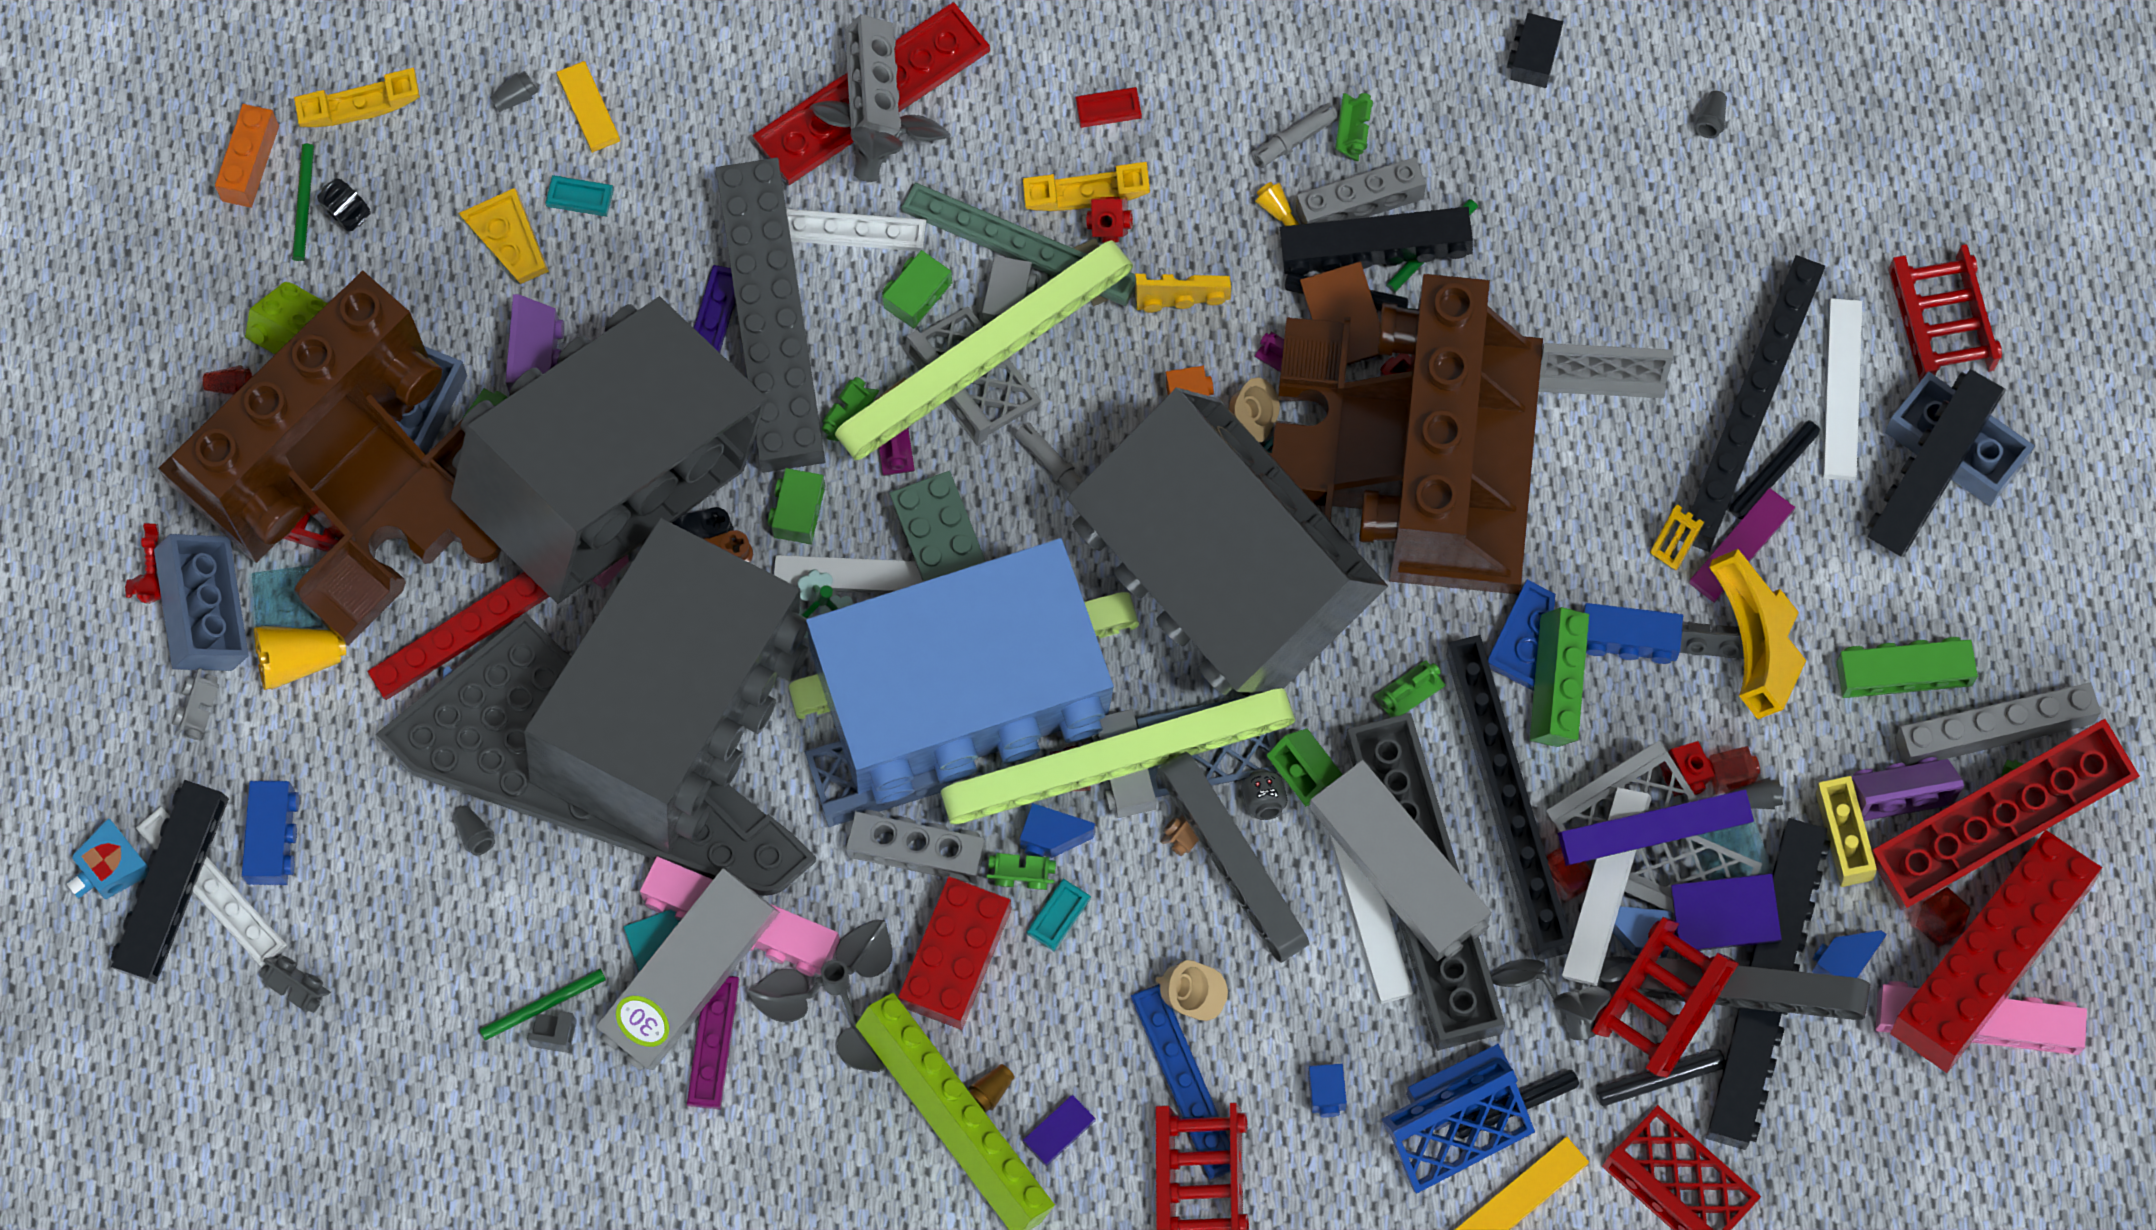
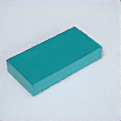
M552 175L545 204L546 207L607 217L614 187L609 184Z
M1063 878L1027 930V935L1055 952L1091 900V896Z

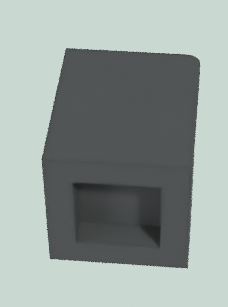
M559 1011L558 1017L538 1014L533 1033H528L527 1042L530 1047L570 1053L577 1020L573 1013Z

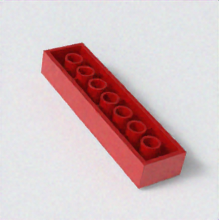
M2103 719L1872 849L1877 871L1900 910H1904L2137 779L2140 775L2107 720Z
M2045 830L1900 1012L1890 1034L1948 1073L2092 889L2103 867Z

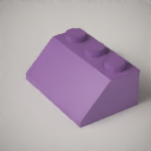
M513 294L505 382L509 392L515 381L529 369L538 368L544 374L558 364V357L561 354V349H557L558 339H563L564 321L559 320L556 308L519 294Z
M1937 757L1922 759L1918 761V764L1905 766V763L1892 764L1887 766L1886 770L1873 772V769H1863L1851 776L1863 821L1950 806L1954 804L1964 787L1962 778L1949 759L1938 761Z

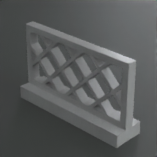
M968 306L921 333L916 330L907 335L904 351L918 370H921L950 350L952 339L963 341L970 336L969 334L954 332V326L958 322L966 318L973 327L972 334L983 327L982 323ZM935 335L948 338L946 350L933 347L928 339ZM1009 358L995 367L1006 369L1010 375L1009 382L990 379V370L987 372L986 378L980 377L973 382L985 385L983 397L970 395L964 388L944 402L977 446L986 441L989 434L1031 411L1041 403L1040 398ZM988 386L1007 390L1005 402L986 398ZM1010 391L1024 393L1029 401L1022 405L1009 403ZM984 406L1003 409L1002 416L990 422L983 413Z
M1544 343L1538 392L1664 398L1666 381L1673 361V350Z
M1659 740L1553 805L1546 812L1560 832L1567 830L1564 823L1575 816L1588 819L1587 826L1592 825L1593 821H1608L1594 817L1597 803L1603 799L1614 801V797L1609 795L1616 792L1617 787L1625 788V785L1630 782L1645 784L1644 793H1648L1649 786L1667 789L1668 794L1664 808L1669 807L1672 791L1686 794L1691 802L1698 799L1671 758L1663 742ZM1664 761L1672 771L1670 786L1650 782L1653 768ZM1648 772L1646 781L1637 779ZM1675 778L1683 789L1674 788ZM1649 806V810H1658V809H1661V808ZM1591 807L1590 816L1580 814ZM1587 861L1581 862L1580 865L1587 876L1591 878L1594 868H1591Z
M1697 835L1686 838L1691 851L1674 858L1671 856L1667 843H1663L1668 860L1653 866L1649 865L1644 849H1637L1641 852L1646 868L1634 873L1630 871L1624 892L1674 913L1671 885L1683 884L1702 877L1703 881H1707L1706 874L1724 868L1729 879L1731 876L1727 866L1738 862L1753 867L1750 876L1758 875L1762 863ZM1691 840L1694 841V842H1697V843H1699V844H1701V845H1703V846L1700 847V848L1694 849ZM1708 848L1717 851L1722 865L1703 872L1696 853ZM1722 854L1729 856L1735 860L1725 863ZM1693 855L1700 873L1681 880L1674 861ZM1670 863L1677 882L1662 886L1656 882L1652 870ZM1648 872L1651 880L1640 876V874Z

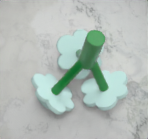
M813 569L809 572L808 576L804 575L798 579L797 586L801 590L800 598L803 601L809 600L811 603L807 609H801L800 607L799 615L807 619L814 617L812 613L819 606H821L820 614H824L852 605L854 602L849 596L842 598L837 595L832 596L833 589L830 586L832 585L833 578L827 572L820 573L818 570ZM806 631V634H805L804 638H808V632H807V631Z

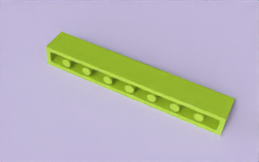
M893 992L869 1005L856 1023V1028L1009 1230H1031L1042 1223L1055 1204Z

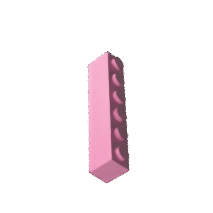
M657 856L640 889L642 899L646 901L645 906L659 913H663L664 909L677 912L675 918L681 921L713 880ZM772 905L780 913L749 951H753L755 947L765 951V956L774 962L783 964L786 960L796 964V970L811 977L815 973L821 975L823 965L832 959L840 942L838 932Z
M1890 981L1887 985L1883 984L1878 991L1875 1031L1891 1033L1897 1016L1919 988L1908 987L1907 983L1900 981ZM2007 996L1971 1043L2079 1055L2085 1049L2087 1008H2079L2076 1003L2069 1001H2060L2054 1005L2043 1003L2042 999L2035 997L2023 998V1001L2009 999V996Z

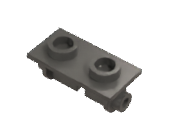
M1688 621L1687 625L1683 624L1680 653L1744 659L1739 626L1717 625L1716 632H1710V624Z
M280 955L265 958L263 961L269 966H265L260 972L259 977L263 979L262 982L281 996L285 995L289 986L293 988L287 1000L304 1012H316L321 1004L317 1000L318 997L327 996L331 993L322 986L323 981L320 978L309 973L304 974L296 968V962L286 956Z

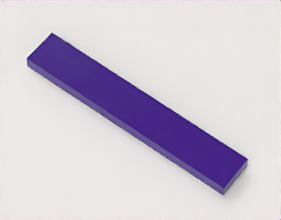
M713 265L694 329L720 353L736 300L731 268Z
M1745 789L1558 833L1565 865L1568 866L1754 822Z

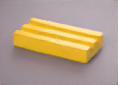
M1678 504L1671 511L1649 552L1674 570H1677L1682 564L1704 524L1700 519L1697 522L1692 520L1693 514L1687 512L1686 515L1681 512L1682 507ZM1677 520L1681 524L1665 553H1663L1660 549ZM1688 527L1691 531L1674 560L1671 556Z

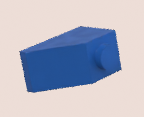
M1032 803L1019 839L1020 848L1024 849V853L1028 856H1047L1053 858L1093 839L1096 833L1095 823Z
M1880 930L1835 937L1829 946L1822 943L1812 958L1817 963L1812 972L1858 978L1887 934Z

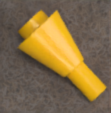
M1269 182L1257 191L1259 197L1255 202L1278 221H1282L1285 226L1300 225L1291 214L1292 210L1280 183L1274 185L1272 182Z

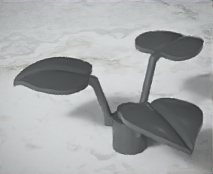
M822 101L809 107V110L812 109L818 118L830 125L838 127L851 126L850 106L848 103ZM904 115L900 117V131L894 136L886 132L874 131L867 127L852 128L850 135L856 144L854 154L858 156L853 174L856 178L866 182L877 181L881 164L886 163L888 155L895 154L902 149V143L899 138L903 134H908L911 138L922 141L949 138L951 134L937 122L920 115Z
M879 920L867 923L847 934L837 946V960H830L823 965L821 977L816 978V983L809 992L808 981L802 973L794 969H781L769 974L760 983L749 989L751 1000L767 1017L775 1021L787 1023L797 1021L807 1014L808 1004L806 999L813 998L821 986L831 995H840L853 1028L843 1031L839 1036L837 1049L840 1058L845 1064L857 1070L883 1071L886 1066L855 1026L857 1020L848 998L847 989L850 985L849 975L853 974L855 970L860 976L871 978L882 974L890 966L893 950L886 922Z
M1622 956L1605 957L1598 983L1601 981L1609 983L1624 979L1636 959ZM1535 959L1511 961L1502 965L1491 974L1493 984L1503 987H1521L1534 982L1536 979L1542 980L1553 998L1554 1007L1560 1010L1561 1018L1567 1019L1570 1038L1573 1040H1586L1596 1035L1592 1032L1595 1026L1594 1019L1611 999L1609 990L1593 985L1580 991L1565 992L1558 995L1547 974L1542 972L1546 969L1545 963Z

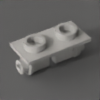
M200 668L192 677L187 676L181 694L186 695L183 707H177L172 720V724L177 726L174 733L175 736H178L184 730L187 731L186 736L188 738L199 740L200 735L205 733L210 712L199 709V706L202 704L212 707L219 684H217L218 678L213 675L206 674L204 678H201L202 669Z

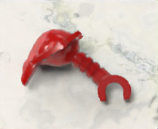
M144 523L145 538L141 537V545L145 550L146 573L145 575H138L134 579H127L125 593L126 598H131L134 594H137L140 602L150 604L161 599L154 549L158 546L159 527L158 524Z

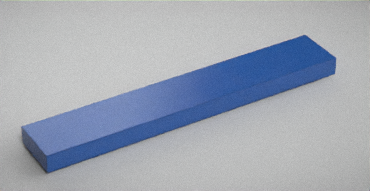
M1160 984L1131 995L1132 1003L1182 1119L1219 1117L1173 1008L1168 1006L1161 997ZM1226 1131L1188 1132L1197 1152L1230 1150V1140ZM1230 1164L1203 1165L1209 1181L1231 1172Z

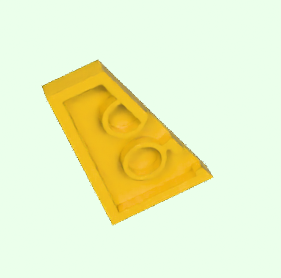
M515 188L458 213L520 284L549 272L519 192Z
M1135 273L1137 310L1153 313L1162 310L1163 307L1175 306L1178 309H1187L1197 303L1207 302L1208 305L1223 304L1226 300H1231L1230 276L1193 275L1186 280H1178L1174 278V274H1162L1160 280H1147L1146 274Z

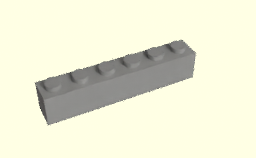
M2090 682L1901 726L1894 739L1902 763H1905V766H1911L1929 757H1937L1939 761L2093 725L2101 714V710Z

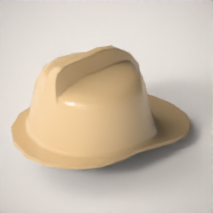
M1257 377L1247 381L1242 389L1232 396L1229 410L1258 442H1263L1268 437L1278 418L1280 402L1274 387L1267 380Z
M1184 960L1179 964H1175L1169 967L1163 976L1156 977L1155 980L1160 984L1161 997L1168 1006L1175 1009L1178 1013L1197 1020L1209 1021L1216 1018L1227 1001L1228 989L1222 974L1214 968L1196 961Z

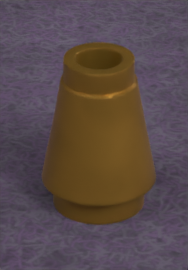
M1000 1064L997 1068L970 1085L969 1092L985 1113L988 1110L992 1111L1015 1079V1076L1009 1068Z

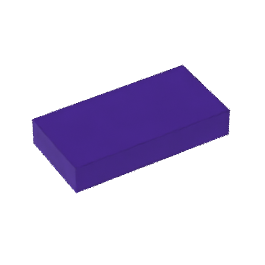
M1072 1094L1023 1139V1143L1047 1167L1096 1121V1118Z

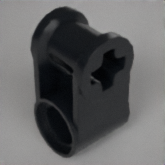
M719 507L685 513L672 522V524L702 539L712 538L734 530L728 513ZM721 522L720 528L714 530L715 523Z

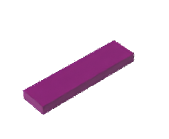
M1769 488L1690 579L1689 584L1715 603L1725 591L1709 568L1712 560L1739 549L1750 563L1794 512L1795 506Z
M729 976L700 1012L687 1106L721 1110L740 983L739 977Z

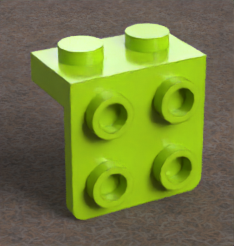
M283 282L249 309L245 338L276 354L328 303L291 282Z

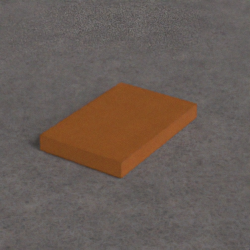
M1361 261L1300 280L1312 320L1344 323L1345 317H1351L1346 366L1380 356L1378 354L1380 321Z

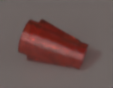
M241 365L205 372L203 375L204 390L234 395L252 377V372L249 368H243Z

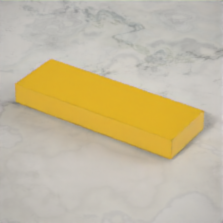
M582 61L557 71V77L591 152L593 153L620 142L618 132L586 62Z

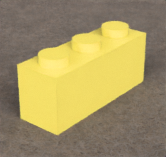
M1847 776L1819 782L1816 798L1824 827L1828 828L1826 835L1828 840L1831 841L1830 849L1840 886L1846 887L1873 881L1877 868L1852 777Z

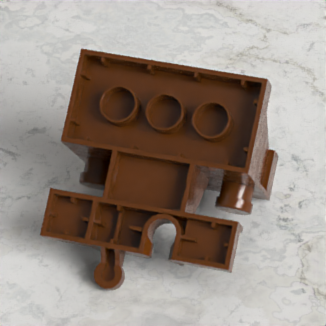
M363 270L158 468L165 481L255 563L277 542L287 536L308 512L340 541L299 580L294 591L301 604L347 646L404 590L405 579L392 567L375 559L376 550L384 541L393 538L404 540L409 544L411 553L424 564H431L453 541L461 543L466 556L475 563L485 564L492 562L501 552V548L451 500L457 470L452 466V461L462 448L465 433L460 428L462 420L426 455L396 423V421L400 422L403 419L402 415L404 413H409L415 405L422 402L432 393L439 384L442 368L428 357L410 311Z
M1423 274L1418 309L1397 307L1395 303H1383L1378 354L1392 356V353L1411 354L1410 371L1345 382L1351 317H1345L1344 323L1290 317L1286 319L1278 400L1316 402L1324 408L1327 416L1322 422L1310 426L1276 420L1273 450L1269 454L1329 521H1331L1332 506L1362 509L1359 541L1363 543H1374V540L1393 542L1389 582L1519 594L1522 583L1543 338L1522 336L1488 306L1490 280Z

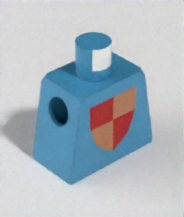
M109 818L73 855L72 859L82 872L66 884L78 899L94 887L104 899H108L145 879L150 868Z

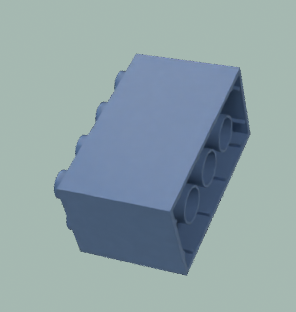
M1062 538L806 619L810 652L856 791L860 794L872 790L876 804L890 803L912 794L914 789L911 780L918 774L935 770L940 784L951 783L976 773L977 768L974 760L999 751L1003 763H1012L1038 753L1040 748L1037 740L1062 731L1066 743L1090 738L1103 730L1100 720L1109 714L1114 686Z

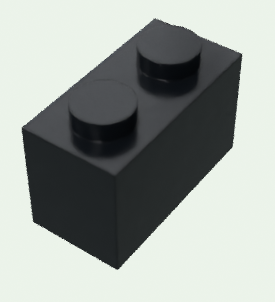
M1527 13L1525 23H1518L1514 38V41L1519 42L1517 51L1511 49L1507 68L1512 69L1510 80L1547 88L1564 21Z

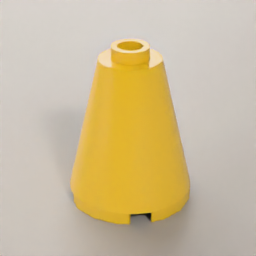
M262 625L261 627L254 628L255 649L259 658L258 668L264 690H273L341 663V656L346 655L345 643L331 630Z

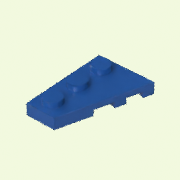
M1527 579L1487 658L1490 669L1534 691L1540 618L1542 614L1554 610L1555 593Z

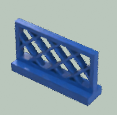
M1501 1057L1381 1119L1386 1131L1392 1138L1408 1180L1416 1194L1535 1133L1516 1084L1518 1080L1515 1072ZM1508 1086L1510 1096L1506 1105L1493 1103L1496 1093ZM1473 1104L1482 1105L1476 1121L1463 1118L1467 1107ZM1490 1108L1502 1111L1496 1128L1483 1124ZM1510 1114L1520 1117L1523 1123L1522 1127L1512 1132L1504 1130ZM1444 1119L1452 1121L1446 1137L1433 1133L1436 1124ZM1460 1124L1473 1127L1466 1143L1454 1140ZM1480 1130L1493 1133L1489 1144L1482 1148L1474 1146ZM1413 1135L1422 1136L1416 1152L1405 1150L1402 1141ZM1430 1139L1443 1143L1437 1158L1424 1155ZM1451 1145L1463 1149L1460 1158L1453 1163L1444 1161ZM1421 1161L1434 1164L1428 1176L1420 1180L1417 1179L1415 1173Z

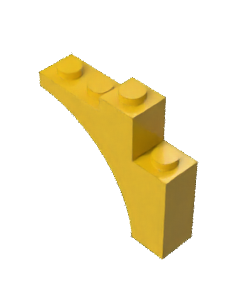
M1736 549L1714 558L1709 568L1720 582L1731 603L1741 634L1744 653V675L1739 697L1754 716L1760 719L1784 710L1806 663V659L1788 638L1790 630L1799 614L1798 610L1781 589L1772 592L1740 550Z

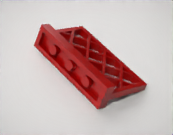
M1659 1105L1610 1153L1602 1165L1610 1175L1672 1230H1714L1707 1224L1706 1213H1723L1725 1227L1722 1230H1732L1761 1198L1756 1191ZM1656 1117L1667 1126L1668 1137H1651L1650 1123ZM1644 1131L1645 1137H1638ZM1631 1144H1645L1647 1160H1635L1625 1150ZM1652 1144H1669L1671 1160H1653ZM1675 1144L1689 1145L1693 1149L1694 1160H1677ZM1654 1167H1671L1673 1183H1661L1657 1180ZM1678 1167H1695L1696 1183H1679ZM1701 1167L1715 1168L1719 1172L1720 1183H1703ZM1680 1190H1697L1699 1206L1685 1205L1681 1201ZM1704 1190H1721L1722 1206H1705ZM1727 1190H1739L1749 1201L1744 1206H1729ZM1730 1213H1737V1214L1730 1220Z

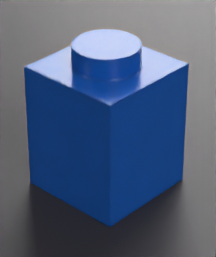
M1343 1064L1309 1066L1308 1080L1312 1113H1319L1320 1117L1323 1118L1339 1116L1340 1111H1345L1347 1105Z

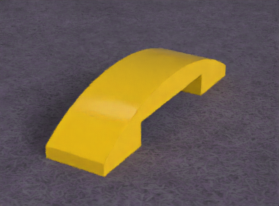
M414 67L385 74V81L329 95L324 90L294 97L299 126L326 127L374 118L412 103L420 98Z
M1147 162L1117 165L1114 172L1055 179L1054 174L1023 178L1025 207L1029 210L1063 211L1091 208V199L1095 197H1127V201L1150 193Z

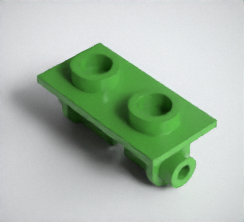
M1343 93L1335 149L1354 161H1359V155L1363 154L1368 145L1369 126L1364 122L1370 120L1373 101L1371 96L1366 93L1359 94L1356 99L1346 93Z
M859 377L849 380L838 397L845 404V407L842 408L838 403H834L826 417L822 420L823 426L821 429L828 434L826 438L832 441H839L835 436L837 429L844 422L872 404L879 390L864 388L866 383Z
M1425 660L1374 695V698L1387 715L1392 718L1406 714L1441 690L1446 684L1439 677V674H1441L1439 667L1435 663L1429 664Z
M996 853V856L990 855L989 869H995L994 875L987 874V878L994 880V886L1014 887V881L1028 882V889L1047 890V884H1055L1054 880L1048 879L1049 873L1055 874L1056 861L1050 860V857L1026 856L1025 868H1019L1020 855Z

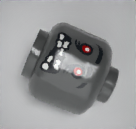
M1258 769L1250 773L1249 777L1242 783L1241 791L1245 807L1250 815L1260 820H1271L1278 817L1286 807L1288 798L1283 780L1279 774L1266 769Z

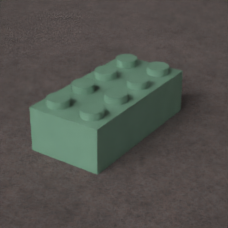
M950 470L890 492L895 513L923 582L986 562Z

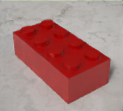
M948 876L898 996V999L907 1010L963 1030L1011 913V899Z

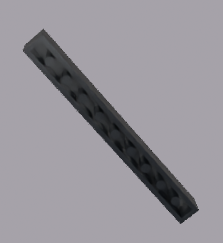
M1795 255L1690 511L1693 514L1692 520L1697 522L1700 519L1704 522L1692 544L1694 547L1710 552L1820 283L1825 265ZM1686 528L1680 541L1684 542L1691 529Z
M1481 635L1448 642L1446 657L1535 959L1540 961L1568 954L1572 941Z
M1788 818L1783 829L1772 873L1782 940L1781 942L1754 945L1749 967L1799 972L1800 964L1794 962L1797 951L1803 953L1808 933L1802 932L1805 920L1810 922L1814 912L1815 902L1810 901L1812 890L1818 891L1823 871L1818 870L1820 859L1826 860L1831 841L1825 839L1828 828ZM1738 1008L1725 1060L1726 1065L1722 1072L1706 1139L1743 1150L1747 1149L1750 1141L1756 1143L1761 1123L1755 1120L1758 1109L1764 1111L1769 1091L1763 1088L1766 1077L1772 1078L1777 1059L1771 1058L1773 1047H1779L1782 1041L1784 1027L1779 1026L1781 1015H1787L1788 1013Z

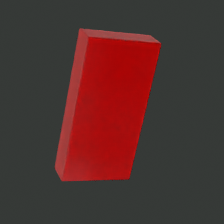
M1137 87L1075 96L1080 128L1142 119Z

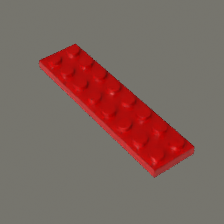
M954 2L896 40L894 50L895 63L898 68L896 74L897 90L899 91L898 111H902L990 52L988 42ZM848 72L752 135L753 141L767 159L778 157L781 176L788 185H791L854 143L850 135L851 126L838 127L830 125L818 118L812 109L809 110L812 104L822 101H841L849 104Z

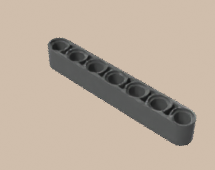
M1185 751L1157 768L1163 785L1274 958L1282 963L1309 946L1310 943L1303 928L1194 758Z
M1658 957L1656 961L1657 964L1691 987L1697 986L1704 975L1702 974V969L1689 960ZM1738 965L1713 1005L1862 1020L1866 1015L1870 983L1854 977ZM1649 974L1638 992L1646 997L1684 1002L1682 996Z

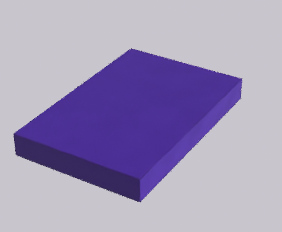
M1772 874L1671 885L1675 921L1679 923L1676 929L1677 937L1695 949L1702 951L1781 942L1782 938Z

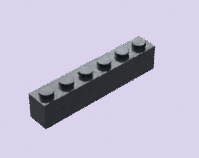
M1469 206L1280 227L1284 274L1306 275L1312 271L1322 270L1327 272L1360 261L1363 269L1378 264L1396 266L1405 261L1430 262L1435 258L1443 257L1460 259L1466 255L1473 254Z
M1971 368L1967 374L1961 372L1952 386V389L1956 391L1950 402L1946 400L1942 402L1935 414V417L1939 419L1933 430L1929 428L1925 430L1918 442V445L1922 448L1916 458L1912 456L1908 458L1900 472L1905 475L1898 486L1893 484L1884 497V501L1887 502L1886 507L1881 514L1876 512L1866 527L1870 530L1868 538L1900 557L1906 555L2006 391L2002 386Z
M184 780L182 787H178L172 800L174 808L170 818H166L161 826L160 836L162 838L158 849H154L150 854L148 860V867L150 869L146 879L142 880L137 887L135 895L137 902L133 911H130L124 920L123 929L125 932L122 940L113 948L111 954V961L113 963L111 967L115 970L154 984L157 983L229 798L221 791Z

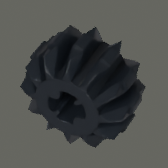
M336 178L332 182L327 183L317 195L321 206L345 230L353 231L360 227L371 214L370 208L363 201L362 197L342 179Z

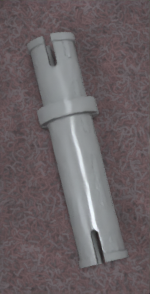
M1327 103L1284 132H1277L1273 135V139L1252 151L1254 160L1261 168H1264L1283 154L1287 156L1292 153V149L1298 144L1339 120L1336 109L1330 103Z
M1030 422L1025 423L1026 429L1021 426L1016 431L1015 437L1053 476L1052 481L1056 485H1061L1071 494L1083 482L1076 474L1075 467L1070 462L1066 463L1035 430Z

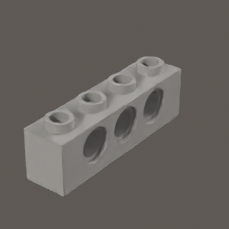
M860 14L845 28L851 129L867 127L874 131L886 132L894 136L900 131L901 118L898 111L899 91L897 90L896 80L898 68L895 63L894 48L896 39L893 35V23Z
M1413 157L1297 194L1295 210L1301 224L1366 218L1423 200L1426 182L1416 158Z
M865 810L864 813L855 811L846 847L848 858L944 878L950 876L963 882L977 884L986 848L985 838L980 837L979 833L971 830H961V833L948 831L946 826L937 823H930L928 826L916 824L915 820L902 816L897 817L896 820L885 818L882 813L874 810ZM882 833H890L894 836L892 841L887 844H880L876 839ZM916 839L923 840L926 843L924 848L918 851L911 850L908 845ZM947 846H953L958 849V852L953 857H944L941 855V850Z

